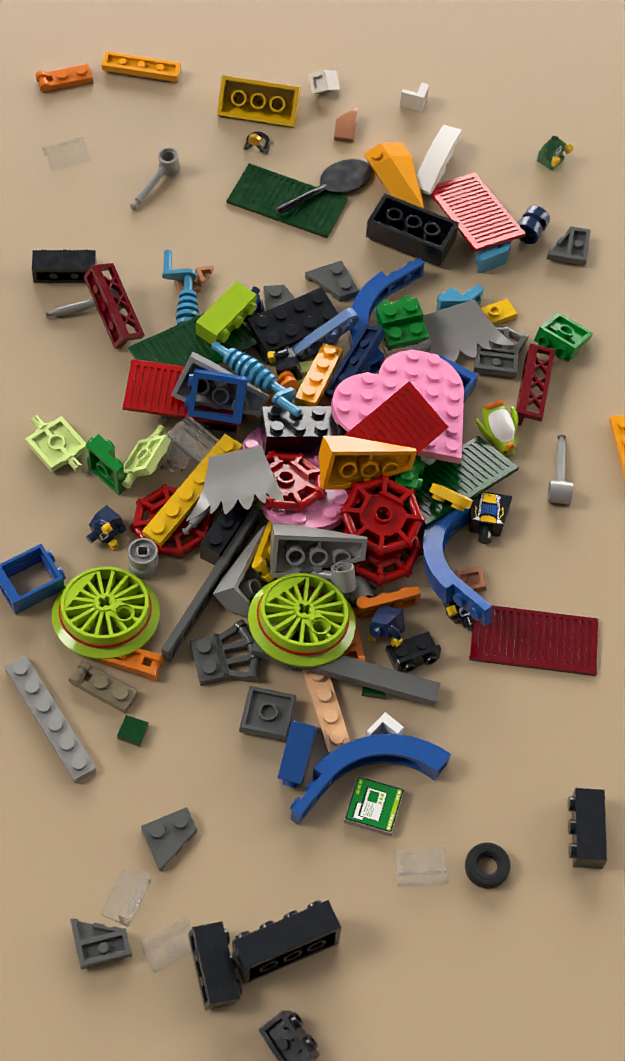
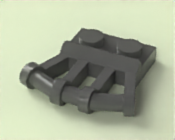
M504 326V328L496 327L506 338H511L518 343L513 350L508 349V345H502V348H494L491 341H489L491 350H488L477 343L474 373L516 378L518 356L521 349L527 343L529 335L525 333L522 335L509 329L510 327Z
M243 619L235 622L232 627L221 634L213 633V636L190 640L200 686L226 680L258 682L260 680V673L258 671L262 658L251 655L255 640L246 628L247 624ZM238 633L244 639L243 641L222 645L223 642ZM248 649V655L226 659L225 654ZM250 664L249 671L247 672L229 670V668Z

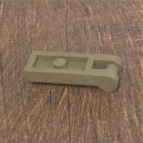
M81 660L77 666V672L72 673L68 679L75 687L124 714L138 696L137 690L94 668L85 660ZM85 675L91 677L88 682L83 679Z

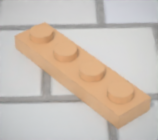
M303 669V675L327 754L350 742L331 678Z

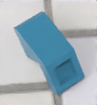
M512 241L497 245V247L484 249L482 252L478 251L475 263L478 264L477 273H483L506 264Z
M477 284L473 289H468L462 295L451 287L438 296L436 311L474 299L479 304L482 301L484 288Z

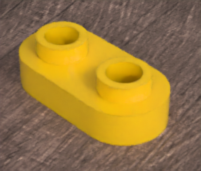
M432 483L429 491L433 493L432 498L441 502L448 500L452 502L451 507L460 511H464L465 508L470 509L473 502L472 499L436 483Z

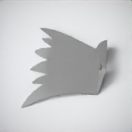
M474 299L423 315L429 341L419 343L418 351L437 354L439 357L443 354L445 358L455 362L460 350L467 356L475 358L477 355V343L488 350H491L489 341L500 345L514 344L491 323Z
M261 445L209 457L203 490L195 508L186 521L200 515L209 505H211L210 514H212L218 508L221 501L225 515L231 511L238 499L244 509L249 510L255 494L263 503H266V493L272 498L284 502L283 495L265 456V447Z

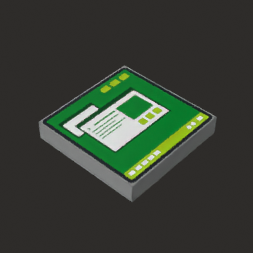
M357 775L343 822L391 837L405 789Z

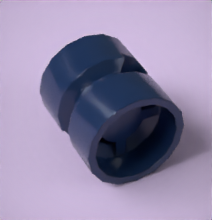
M535 205L527 208L517 223L525 232V237L519 238L520 241L526 244H535L550 222V215L545 209Z

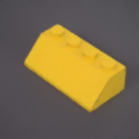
M222 75L217 115L294 127L302 87Z

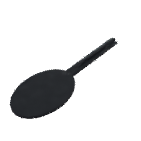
M346 159L336 162L323 171L320 177V186L275 208L276 215H281L325 191L333 194L355 191L370 180L372 168L367 162L360 159Z

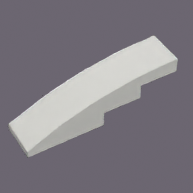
M443 125L417 173V181L421 193L431 195L444 175L446 164L452 157L454 147L461 137V129Z

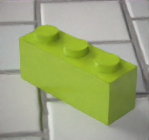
M236 281L196 321V335L211 345L215 341L224 343L229 338L230 333L242 325L244 318L248 314L254 313L257 308V294Z

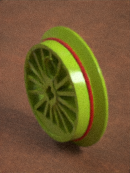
M96 567L80 573L60 591L52 608L53 629L62 644L80 656L98 660L116 659L124 655L126 656L144 646L155 633L160 618L157 597L148 584L134 574L116 567ZM102 579H109L106 593H104ZM95 580H97L99 592L92 585ZM115 580H120L118 585L113 589ZM76 616L75 618H73V619H71V620H69V618H68V617ZM86 622L81 629L77 628V626ZM97 623L95 633H88L92 629V627ZM103 625L107 626L108 635H101Z
M307 573L285 575L268 583L254 596L248 612L249 629L257 645L275 660L296 667H317L336 660L351 645L356 629L353 610L340 590L328 580ZM301 586H304L303 599L298 589ZM308 588H316L310 599L307 601ZM321 592L326 593V595L316 600ZM265 612L275 613V614L266 615ZM281 622L280 624L276 625L275 627H272V625H271V624H273V623ZM292 626L285 637L280 634L282 631ZM296 630L299 633L298 642L291 640Z

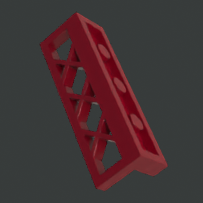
M114 264L92 265L83 277L114 349L122 348L129 340L142 339L145 336ZM109 270L112 279L110 280L105 277L102 271ZM110 288H113L116 291H118L120 297L118 298L111 293ZM118 306L126 309L128 315L125 316L120 313ZM126 324L132 326L136 333L129 334Z
M535 344L529 345L515 409L518 416V425L520 426L524 418L542 421L555 349ZM537 353L549 355L548 360L541 362L537 357ZM539 369L545 374V377L538 379L534 374ZM535 386L542 392V394L536 397L530 390ZM534 403L539 409V413L527 411V406Z

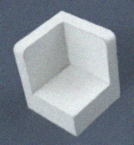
M322 70L309 74L312 94L340 90L337 71Z
M421 83L418 93L402 90L400 106L422 112L427 101L429 84Z
M385 712L368 729L366 736L378 734L402 735L404 727Z

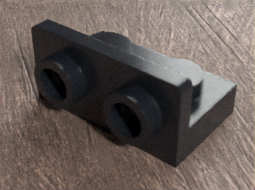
M428 631L403 640L399 647H396V645L393 647L390 644L386 646L385 651L394 670L408 673L417 666L435 663L440 658L441 647L440 645H435Z
M282 1010L258 1029L278 1061H309L310 1059H316L320 1055L316 1049L318 1048L317 1042L310 1034H306L302 1027L303 1021L296 1012Z

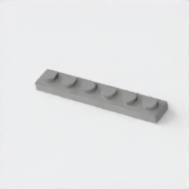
M25 655L4 666L5 671L74 783L97 772L95 765L27 656Z

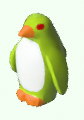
M501 399L483 406L481 412L484 425L478 418H476V424L482 435L490 440L501 454L512 456L516 452L515 433L518 426V416L514 407L510 409V416Z

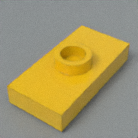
M508 298L481 308L495 326L517 318L518 314Z

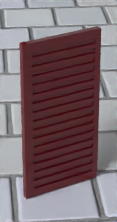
M492 605V622L484 626L478 620L473 619L469 659L470 661L596 676L599 618Z

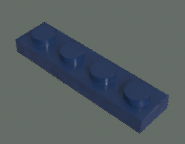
M365 324L325 389L324 394L326 397L332 399L337 386L343 380L353 375L362 374L386 334L383 328Z

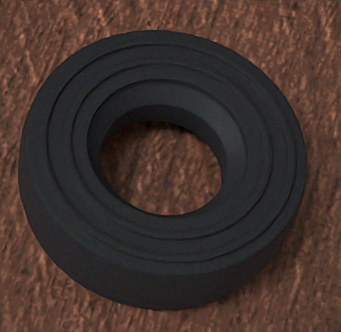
M489 842L480 843L474 846L467 854L465 871L470 881L476 886L486 889L495 888L507 879L510 872V859L506 851L499 845ZM483 857H490L496 861L497 870L492 874H485L480 871L478 861Z

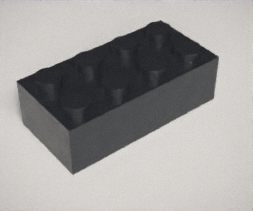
M384 193L367 221L366 237L441 266L457 238L459 222Z
M320 287L248 318L246 328L258 342V346L255 348L265 365L271 363L268 359V352L273 351L276 353L283 350L285 346H293L338 315V312L323 288Z
M262 406L260 431L262 444L265 447V456L268 455L269 451L319 456L323 436H344L347 431L341 425L336 424L332 416L331 406H297L302 410L298 417H295L281 406Z
M321 900L314 901L303 911H291L277 922L268 921L260 925L256 931L251 933L250 931H244L238 934L232 940V954L235 957L236 967L244 985L339 944L342 927L329 900L321 902Z

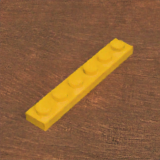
M224 434L143 529V536L162 547L196 506L203 490L209 457L243 450V445Z

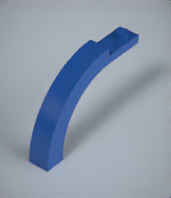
M420 258L408 262L404 267L397 271H392L388 276L381 271L362 287L352 305V309L357 313L360 320L356 326L349 330L350 349L365 324L369 325L370 316L376 306L389 295L423 276L425 263ZM378 347L363 370V374L366 372L374 374L380 370L385 355Z
M465 508L464 511L455 509L425 529L423 537L425 574L430 586L445 604L454 600L456 605L464 608L474 620H478L486 626L492 622V605L460 580L449 568L444 557V550L450 538L469 522V509Z
M378 734L348 742L329 753L314 767V779L307 785L306 793L302 798L297 797L290 806V820L299 825L328 788L340 777L354 769L371 764H398L415 769L435 781L449 763L451 753L429 741L398 734Z

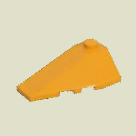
M402 142L379 143L364 153L368 164L389 195L424 208L413 157Z
M323 436L319 451L322 490L347 489L353 483L367 482L371 478L381 476L382 474L388 477L412 470L417 450L415 448L348 436Z

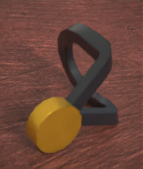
M253 132L246 138L243 149L248 150L254 145L260 152L267 154L270 145L269 137L263 132ZM261 137L266 141L264 147L260 144Z

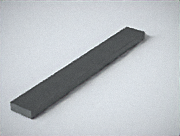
M252 507L161 648L162 656L166 662L172 661L213 597V593L221 578L236 561L260 523V509Z
M254 641L251 655L279 662L266 654ZM344 655L325 665L297 667L434 707L441 683Z

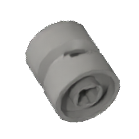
M139 538L131 542L128 547L130 573L141 580L154 577L159 569L157 545L148 538Z

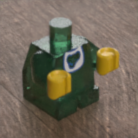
M552 136L538 152L537 162L553 171L564 161L563 151L569 154L573 151L574 146L566 144L558 136Z

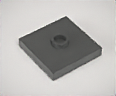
M249 686L239 732L287 741L297 695Z

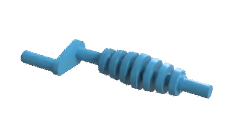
M165 250L162 278L184 281V290L179 294L176 313V325L199 316L197 294L192 290V281L196 280L197 272L193 269L172 270V251Z
M217 341L213 342L211 349L222 355L224 363L235 371L237 375L248 377L250 384L267 392L273 390L276 392L271 400L274 404H278L295 417L300 416L302 410L291 403L296 396L294 388L286 389L278 384L277 377L257 359L235 348L228 350Z

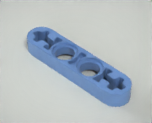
M348 308L291 346L298 361L304 362L317 353L323 343L330 344L357 325L360 318L354 309Z

